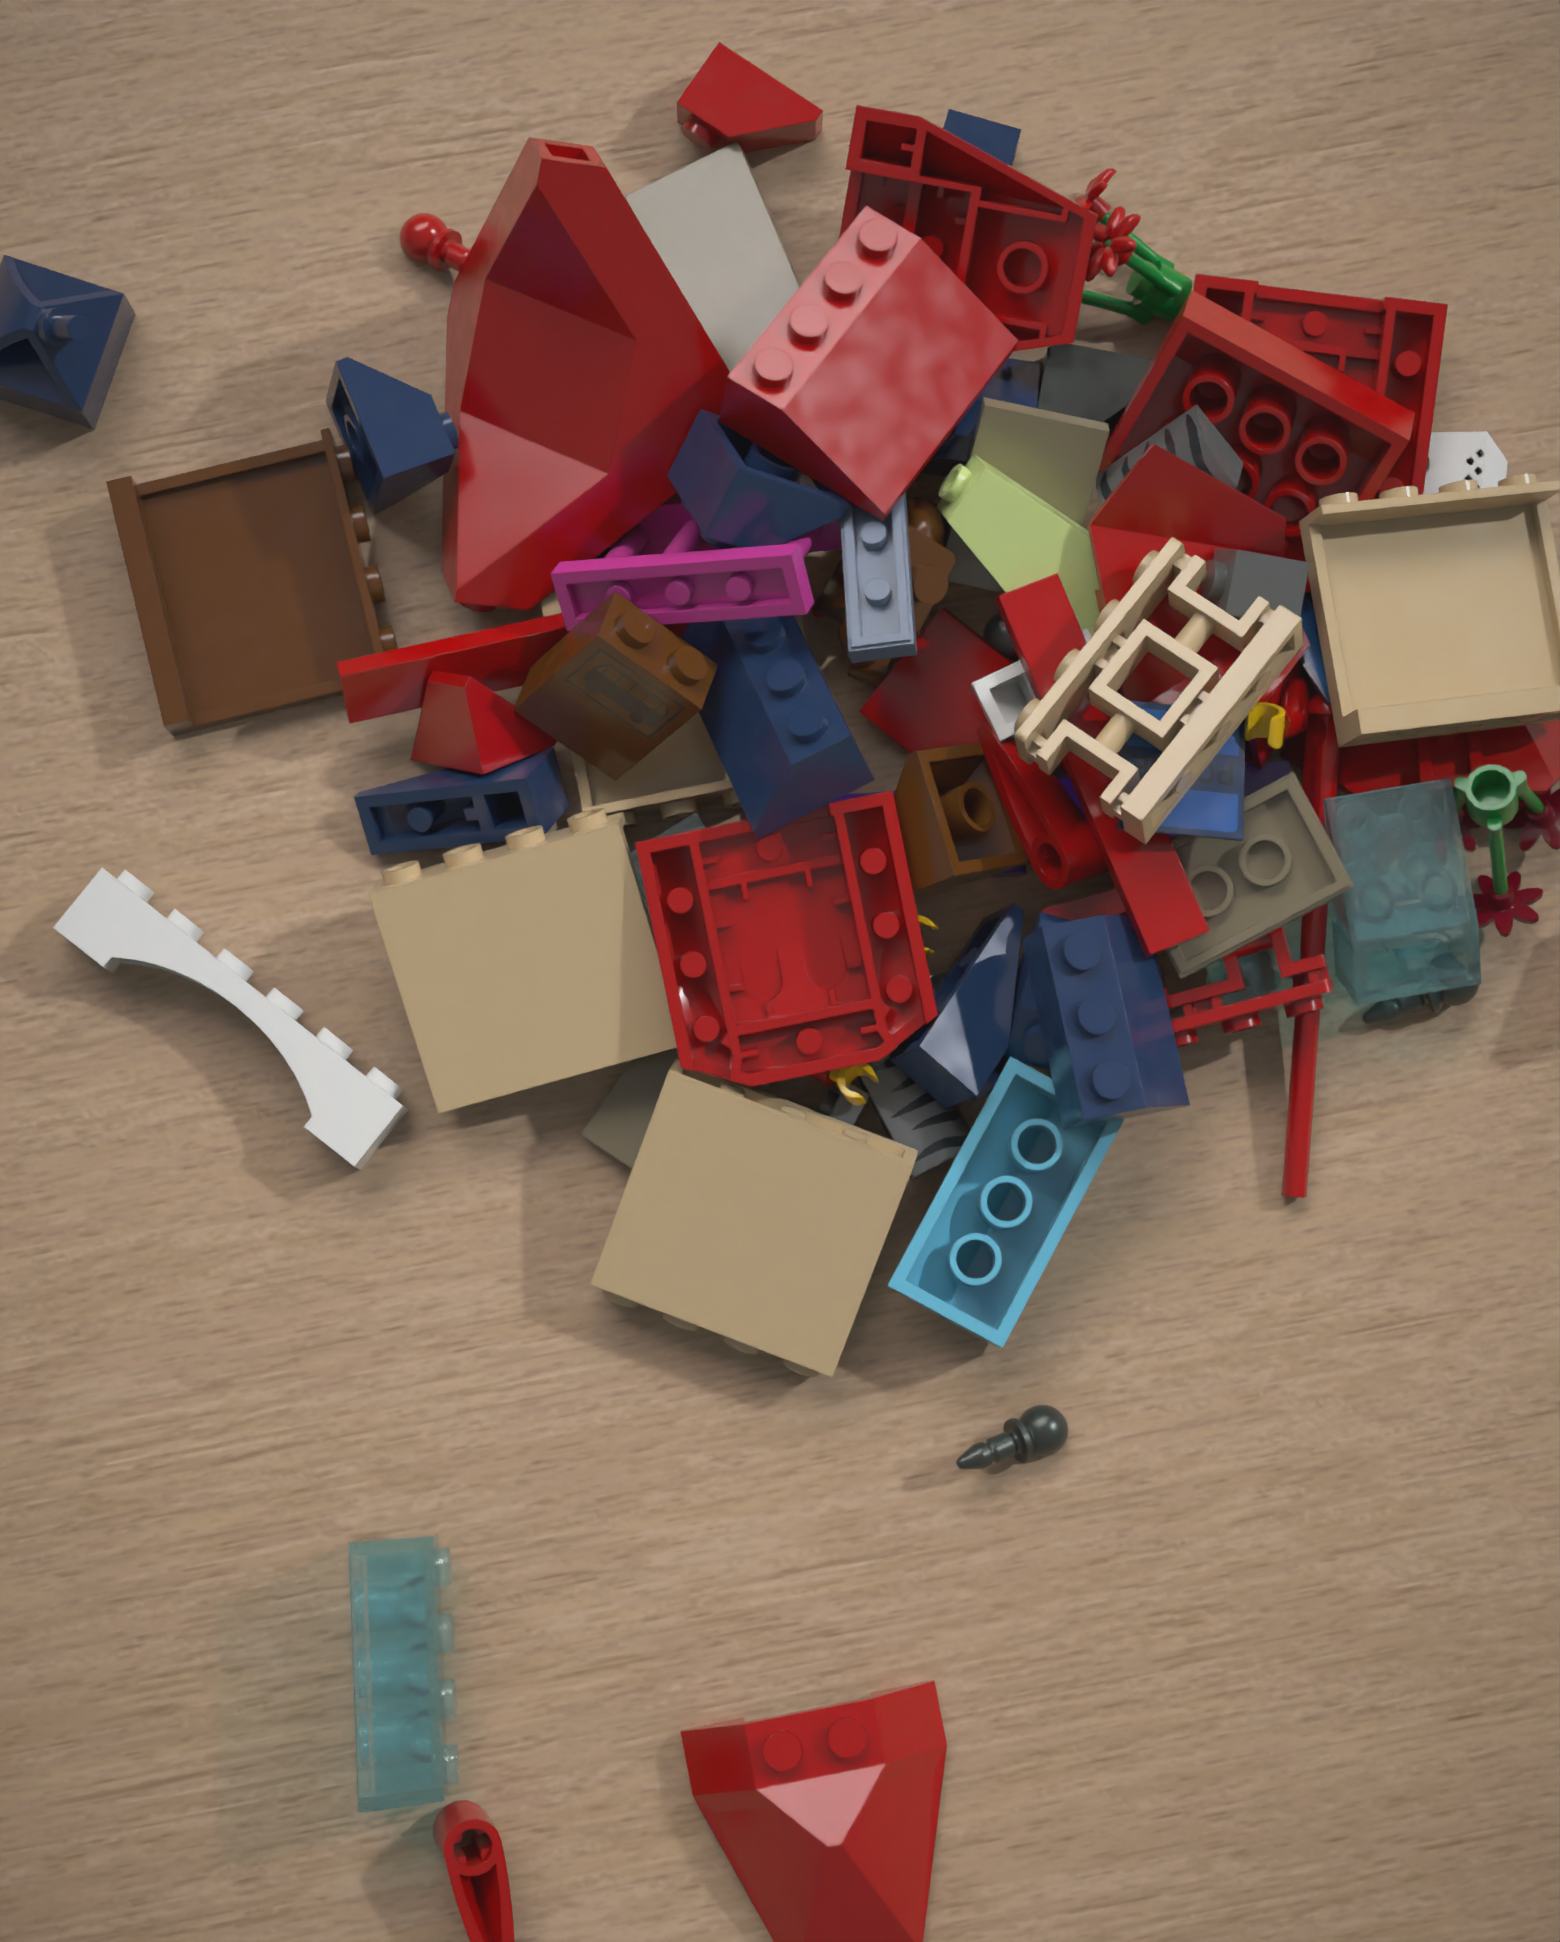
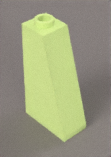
M975 454L972 455L965 466L962 464L956 465L947 475L939 490V497L942 500L937 505V508L1006 593L1058 573L1082 631L1088 629L1092 637L1095 634L1093 631L1094 624L1099 616L1095 590L1100 588L1088 530Z

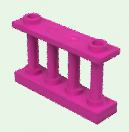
M681 498L668 499L611 544V550L604 558L559 562L551 572V577L566 630L571 631L613 592L620 594L662 625L806 615L814 604L804 557L808 552L842 550L840 518L781 545L743 548L736 546V548L719 549L706 542L700 536V529L690 512L682 506Z

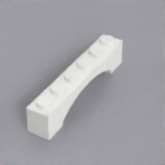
M101 868L53 928L111 973H114L121 964L163 970L202 985L236 1006L272 1041L296 1076L312 1115L304 1127L350 1164L361 1170L408 1111V1109L396 1101L403 1092V1089L374 1066L366 1076L353 1067L346 1060L354 1050L325 1027L316 1036L296 1021L304 1011L273 987L265 997L246 981L254 971L228 950L223 948L219 955L215 957L197 943L204 934V931L175 908L165 918L151 907L147 902L155 893L124 869L116 879L105 869Z

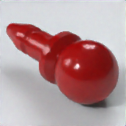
M419 213L411 216L405 221L400 231V245L406 256L418 263H429L437 271H445L451 267L459 272L470 252V249L462 245L461 234L454 229H447L444 222L433 214Z

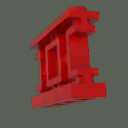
M1117 888L1042 908L1043 913L1069 920L1100 915H1128ZM1284 926L1224 957L1223 962L1228 977L1227 980L1169 995L1159 955L1156 954L1168 1009L1171 1011L1183 1008L1185 1017L1171 1020L1177 1048L1200 1042L1197 1031L1222 1024L1224 1035L1259 1027L1262 1025L1259 1014L1284 1008L1287 1018L1324 1009L1322 997L1336 994L1329 975L1325 955L1320 954L1293 962ZM1274 948L1282 979L1287 980L1308 974L1309 984L1224 1005L1223 996L1247 990L1239 960L1240 957Z

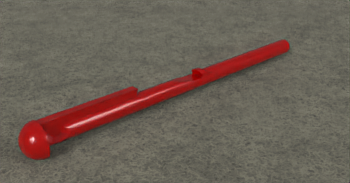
M1318 693L1309 701L1302 788L1333 844L1340 748H1338L1331 703L1327 705ZM1328 903L1302 916L1300 960L1320 954L1325 955ZM1308 974L1294 977L1292 988L1309 984ZM1321 1010L1294 1017L1282 1196L1307 1197Z

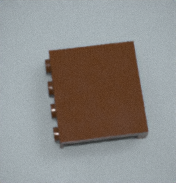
M330 428L320 430L322 440L141 484H136L132 476L106 481L163 724L172 736L343 695L336 662L398 649L392 625L380 627L375 604L386 602V597L378 566L376 564L366 567L361 543L372 541L363 504L351 506L346 483L357 481L348 444L336 445Z

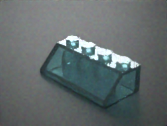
M438 1534L361 1537L348 1542L358 1812H372L442 1802L448 1796V1785L459 1784L458 1745H446V1719L456 1718L457 1715L455 1678L444 1679L443 1653L454 1652V1622L452 1613H441L440 1587H451L452 1583L450 1547L439 1548Z

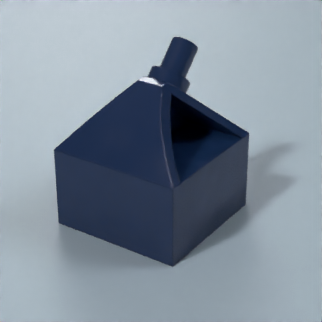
M4 255L0 264V399L95 430L135 317V312L125 294Z

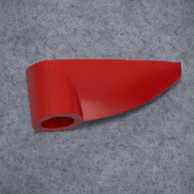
M988 721L976 729V733L998 792L1021 844L1042 883L1051 889L1058 890L1109 871L1087 818H1085L1077 804L1053 773L1049 776L1039 769L1038 763L1035 761L1032 764H1028L1019 758L1015 738L1000 741Z
M468 1800L454 1801L444 1806L437 1814L433 1824V1837L445 1859L455 1900L470 1942H515L510 1885L499 1833L486 1811L480 1805ZM474 1829L476 1833L472 1835V1844L460 1847L458 1843L462 1841V1832Z

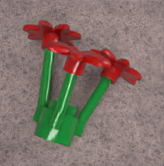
M1113 168L1106 169L1089 182L1085 194L1076 197L1074 202L1098 214L1093 238L1095 242L1092 244L1086 281H1092L1101 269H1103L1108 277H1112L1116 272L1117 266L1125 264L1134 270L1126 287V292L1133 296V300L1130 302L1084 289L1081 303L1127 315L1142 325H1146L1152 315L1165 323L1171 322L1178 315L1193 286L1192 280L1175 270L1174 263L1157 254L1132 232L1140 222V215L1132 213L1125 217V208L1122 206L1116 207L1112 213L1109 212L1111 206L1099 195L1107 188V183L1116 173V170Z

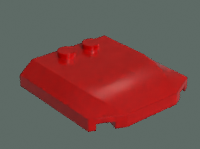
M1196 274L1194 276V292L1413 411L1415 415L1410 441L1373 500L1379 499V494L1383 491L1404 486H1415L1418 489V495L1423 494L1448 304L1394 297H1384L1380 300L1259 285V281L1204 274Z
M893 790L828 803L760 839H757L747 819L635 842L681 1068L699 1071L752 1087L880 1061L896 1049L897 1045L938 1015Z

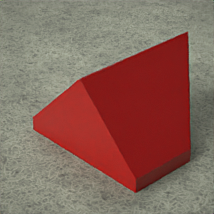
M433 670L427 682L410 760L486 774L553 747L557 740L513 710L514 704L474 678Z

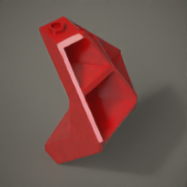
M529 137L453 283L447 314L445 411L450 415L456 428L459 448L454 449L455 456L449 472L443 475L441 572L454 602L460 603L463 607L473 611L492 612L496 607L530 610L555 590L551 572L559 562L594 559L677 493L667 474L699 410L703 409L720 415L726 379L730 371L593 146Z

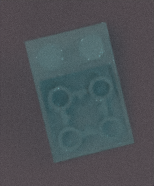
M1447 778L1323 799L1326 833L1356 887L1330 901L1335 975L1355 1004L1360 1005L1482 984L1479 926L1452 781Z

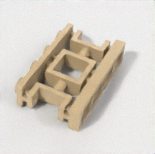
M1173 537L1160 552L1152 550L1144 557L1135 571L1133 577L1134 585L1121 601L1113 599L1104 607L1094 624L1093 631L1095 634L1081 651L1075 648L1064 657L1055 672V684L1041 701L1037 698L1031 700L1021 711L1014 725V731L1016 732L1014 738L1019 758L1028 764H1032L1035 761L1038 763L1039 769L1049 776L1066 754L1071 751L1111 778L1113 781L1100 796L1102 811L1112 818L1116 816L1121 819L1124 830L1145 845L1303 645L1302 618L1282 605H1279L1274 611L1270 608L1268 601L1258 596L1242 618L1237 620L1197 594L1196 591L1207 578L1206 561L1197 555L1193 557L1187 555L1184 544ZM1167 593L1169 605L1190 618L1175 639L1146 621ZM1212 633L1242 652L1220 681L1218 667L1197 654ZM1148 651L1192 680L1160 721L1116 692ZM1088 692L1090 703L1111 717L1110 721L1095 739L1067 721ZM1133 733L1163 752L1141 781L1139 769L1117 754Z

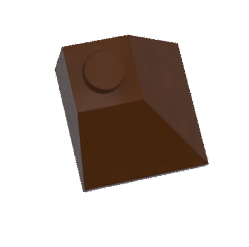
M980 742L919 750L907 755L894 794V800L914 895L945 890L1031 864L998 792Z

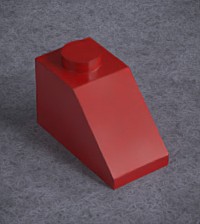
M718 42L677 101L678 123L683 125L681 132L692 143L706 151H711L714 146L720 150L738 141L744 153L813 141L816 140L822 131V109L720 42Z

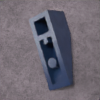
M554 748L545 749L486 774L445 768L361 791L354 797L371 855L464 846L473 843L506 841L505 836L539 825L543 827L544 834H546L570 807Z
M1015 903L982 919L933 993L938 1015L902 1041L889 1059L945 1108L968 1099L978 1101L991 1090L999 1078L1000 1072L995 1067L1009 1047L1024 911Z

